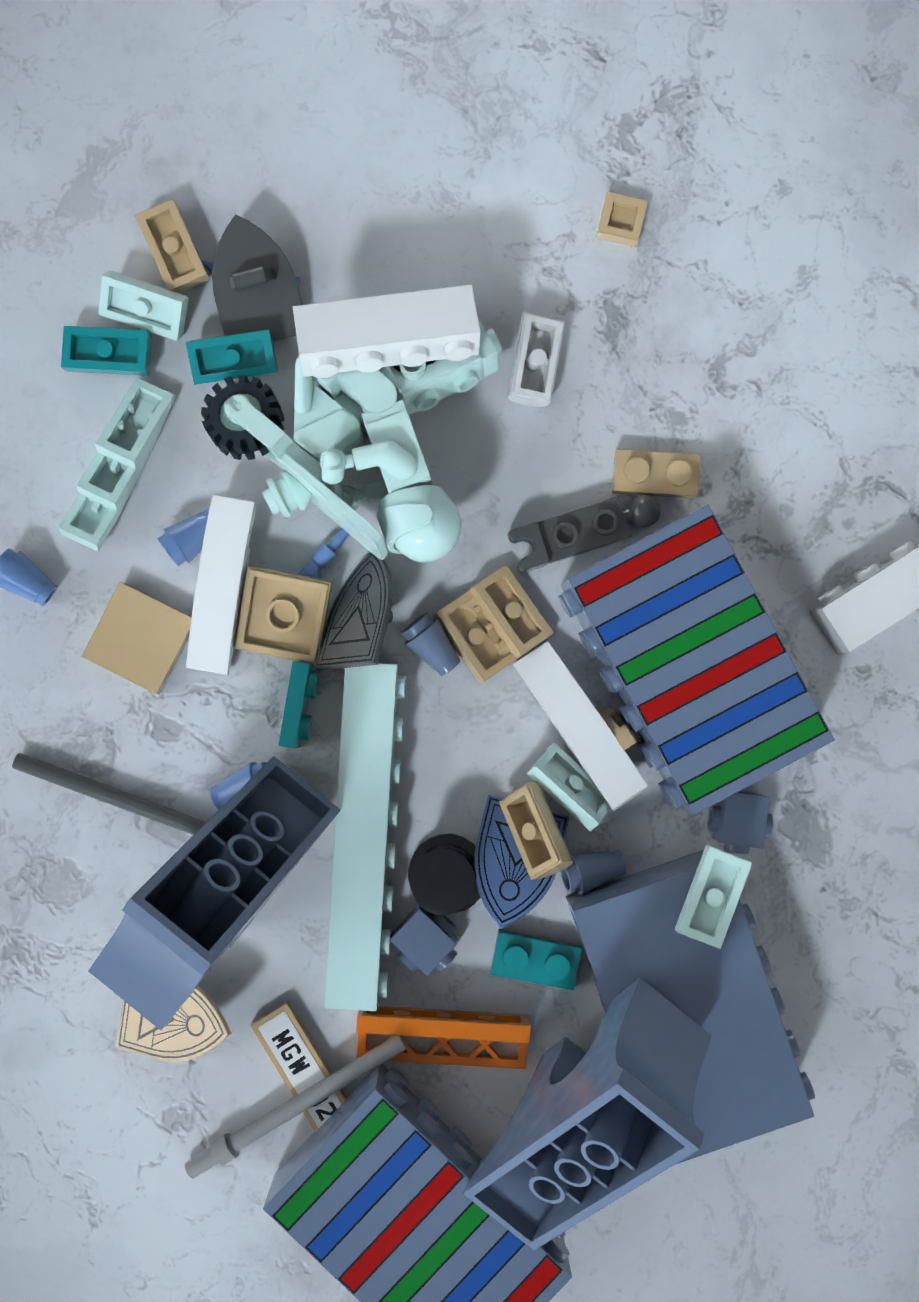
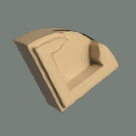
M607 706L599 711V714L623 750L637 743L635 741L637 740L628 725L623 724L613 707Z

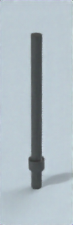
M22 753L16 755L12 764L13 769L194 835L207 822Z

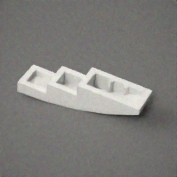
M212 495L194 595L186 668L229 676L243 598V587L251 553L249 542L257 508L255 502Z
M548 641L513 664L515 670L537 699L545 714L613 812L649 788L608 725Z

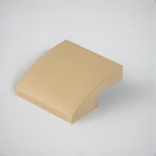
M504 565L474 585L469 591L433 615L434 619L438 618L449 641L479 684H482L554 634L507 565Z

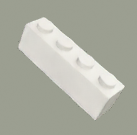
M472 284L292 306L303 377L328 378L340 372L355 370L374 372L382 367L395 365L415 367L424 364L426 361L442 359L461 361L470 356L479 355L481 331Z
M909 540L889 552L892 559L879 567L874 562L853 575L857 582L843 590L841 585H838L818 597L821 605L810 612L836 653L851 652L919 608V542L914 544L912 540Z

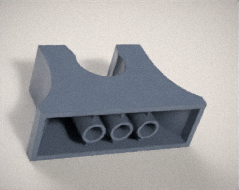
M273 756L128 900L122 909L125 915L120 925L88 972L159 1030H162L228 947L231 948L341 810Z
M639 978L613 999L600 1023L598 1033L586 1053L567 1037H564L542 1054L514 1114L487 1157L471 1176L463 1194L532 1250H536L700 1150L705 1133L696 1127L694 1122L693 1102L697 1080L712 1035Z

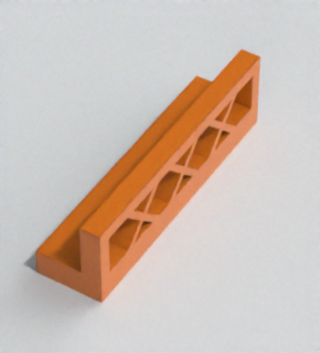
M378 1006L377 1011L359 1010L356 1033H358L357 1058L374 1049L367 1047V1033L401 1035L405 1038L408 1036L434 1037L438 1041L427 1051L415 1050L407 1041L408 1049L388 1061L526 1069L527 1045L530 1043L531 1029L529 1015ZM450 1039L478 1040L479 1044L467 1054L457 1053L448 1041ZM493 1041L518 1043V1057L500 1056L490 1043ZM442 1046H443V1047L445 1048V1050L447 1051V1052H436V1051H437L438 1049H440ZM484 1049H486V1051H487L490 1055H484V1054H479V1053H480L481 1051H483Z

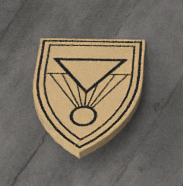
M198 986L162 1030H159L123 1000L116 1047L158 1060L179 1062L208 1053L220 1045L231 1034V1031L217 1005Z

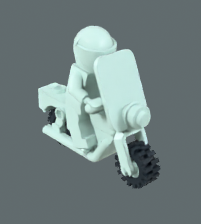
M478 317L481 331L479 355L470 356L461 361L442 359L426 361L424 364L415 367L395 365L382 367L374 372L355 370L340 372L328 378H317L314 376L303 377L300 357L298 356L295 364L294 441L284 432L282 421H285L284 414L272 389L266 383L263 386L261 380L254 376L252 381L249 382L246 375H238L239 383H235L231 376L224 378L227 386L223 389L216 383L212 387L216 395L213 397L206 394L204 398L208 408L201 407V415L204 418L202 423L215 446H218L220 451L226 456L230 452L234 459L241 460L242 454H245L248 460L256 459L254 452L259 450L262 456L266 455L284 470L281 472L283 477L277 480H273L272 477L266 479L269 488L262 491L273 515L281 512L284 518L287 519L291 517L290 512L298 508L301 512L304 511L310 501L380 560H383L389 554V550L391 553L404 554L411 560L418 562L437 561L449 554L456 546L461 533L462 521L458 509L442 487L432 485L431 477L409 415L417 411L429 410L437 405L440 400L456 392L468 391L479 381L483 380V377L499 371L498 353L502 352V347L492 328L486 330ZM362 421L364 422L371 445L362 446L365 441ZM355 466L357 471L379 466L383 479L364 483L365 488L361 489L339 484L344 478L345 469ZM369 500V503L380 501L379 511L376 513L385 542L381 534L355 511L360 506L361 501Z

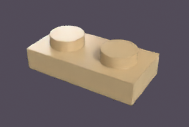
M170 199L135 215L168 290L181 293L210 280L174 199Z
M616 449L614 454L612 493L695 499L698 497L700 454Z

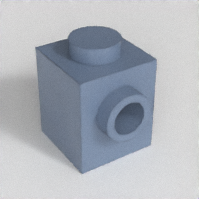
M739 791L716 803V806L712 805L709 809L707 820L708 831H713L712 838L720 843H724L723 850L728 852L749 854L750 847L763 849L764 839L770 838L773 828V816L768 813L770 797Z
M419 904L393 930L390 941L400 950L397 956L403 964L413 972L420 969L426 976L435 968L440 972L444 970L457 955V952L454 950L457 945V936L453 933L457 927L446 915H434L423 909Z

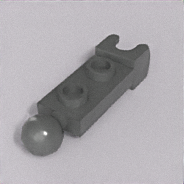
M645 494L633 498L628 508L623 509L618 496L510 530L508 532V539L511 543L527 542L533 548V554L520 561L518 570L520 573L529 572L548 564L629 539L632 536L628 525L634 524L642 528L654 525L661 514L660 505L655 498Z

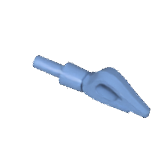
M341 528L327 545L325 543L321 544L312 555L311 560L298 574L322 579V568H325L337 556L335 553L336 549L350 534Z

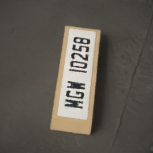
M289 1000L258 1018L250 1025L293 1097L333 1074ZM342 1089L303 1112L315 1132L346 1100L347 1096Z

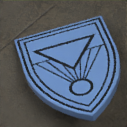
M488 795L476 842L474 872L483 904L491 918L501 929L529 913L543 899L551 887L556 874L537 880L530 879L499 804L502 798ZM552 812L563 840H565L569 816Z

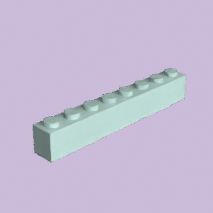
M378 663V665L345 668L337 807L341 811L336 816L324 1008L377 1011L379 998H387L389 972L381 971L382 955L390 954L391 929L383 928L384 912H392L394 886H386L387 869H395L396 844L389 843V826L397 827L399 801H391L392 784H400L401 759L394 758V742H402L404 716H396L397 699H405L406 674L399 673V665Z

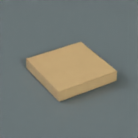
M249 565L247 567L234 649L315 665L325 630L333 581Z
M119 581L81 657L155 694H160L189 638L191 616Z

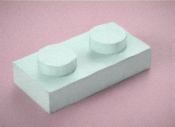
M109 270L102 275L98 315L178 341L184 335L189 297Z
M554 742L545 749L527 773L529 777L538 782L540 787L589 831L600 824L610 809L609 804L585 770Z
M706 844L675 926L677 933L721 949L752 862Z

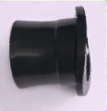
M453 833L440 834L426 840L414 852L408 868V881L412 895L423 909L438 915H449L467 910L481 898L475 880L474 853L476 845L473 842Z

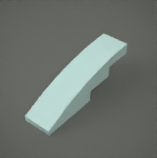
M136 377L95 443L97 453L77 484L79 494L58 527L61 535L93 550L100 551L155 446L175 400L174 394Z

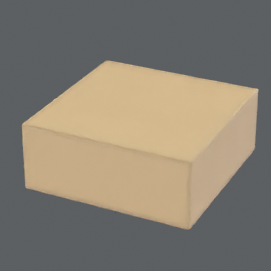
M607 192L596 238L636 247L648 201Z

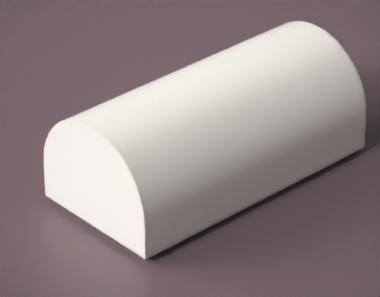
M530 312L522 314L507 397L510 401L533 407H545L551 404L565 325L564 320Z

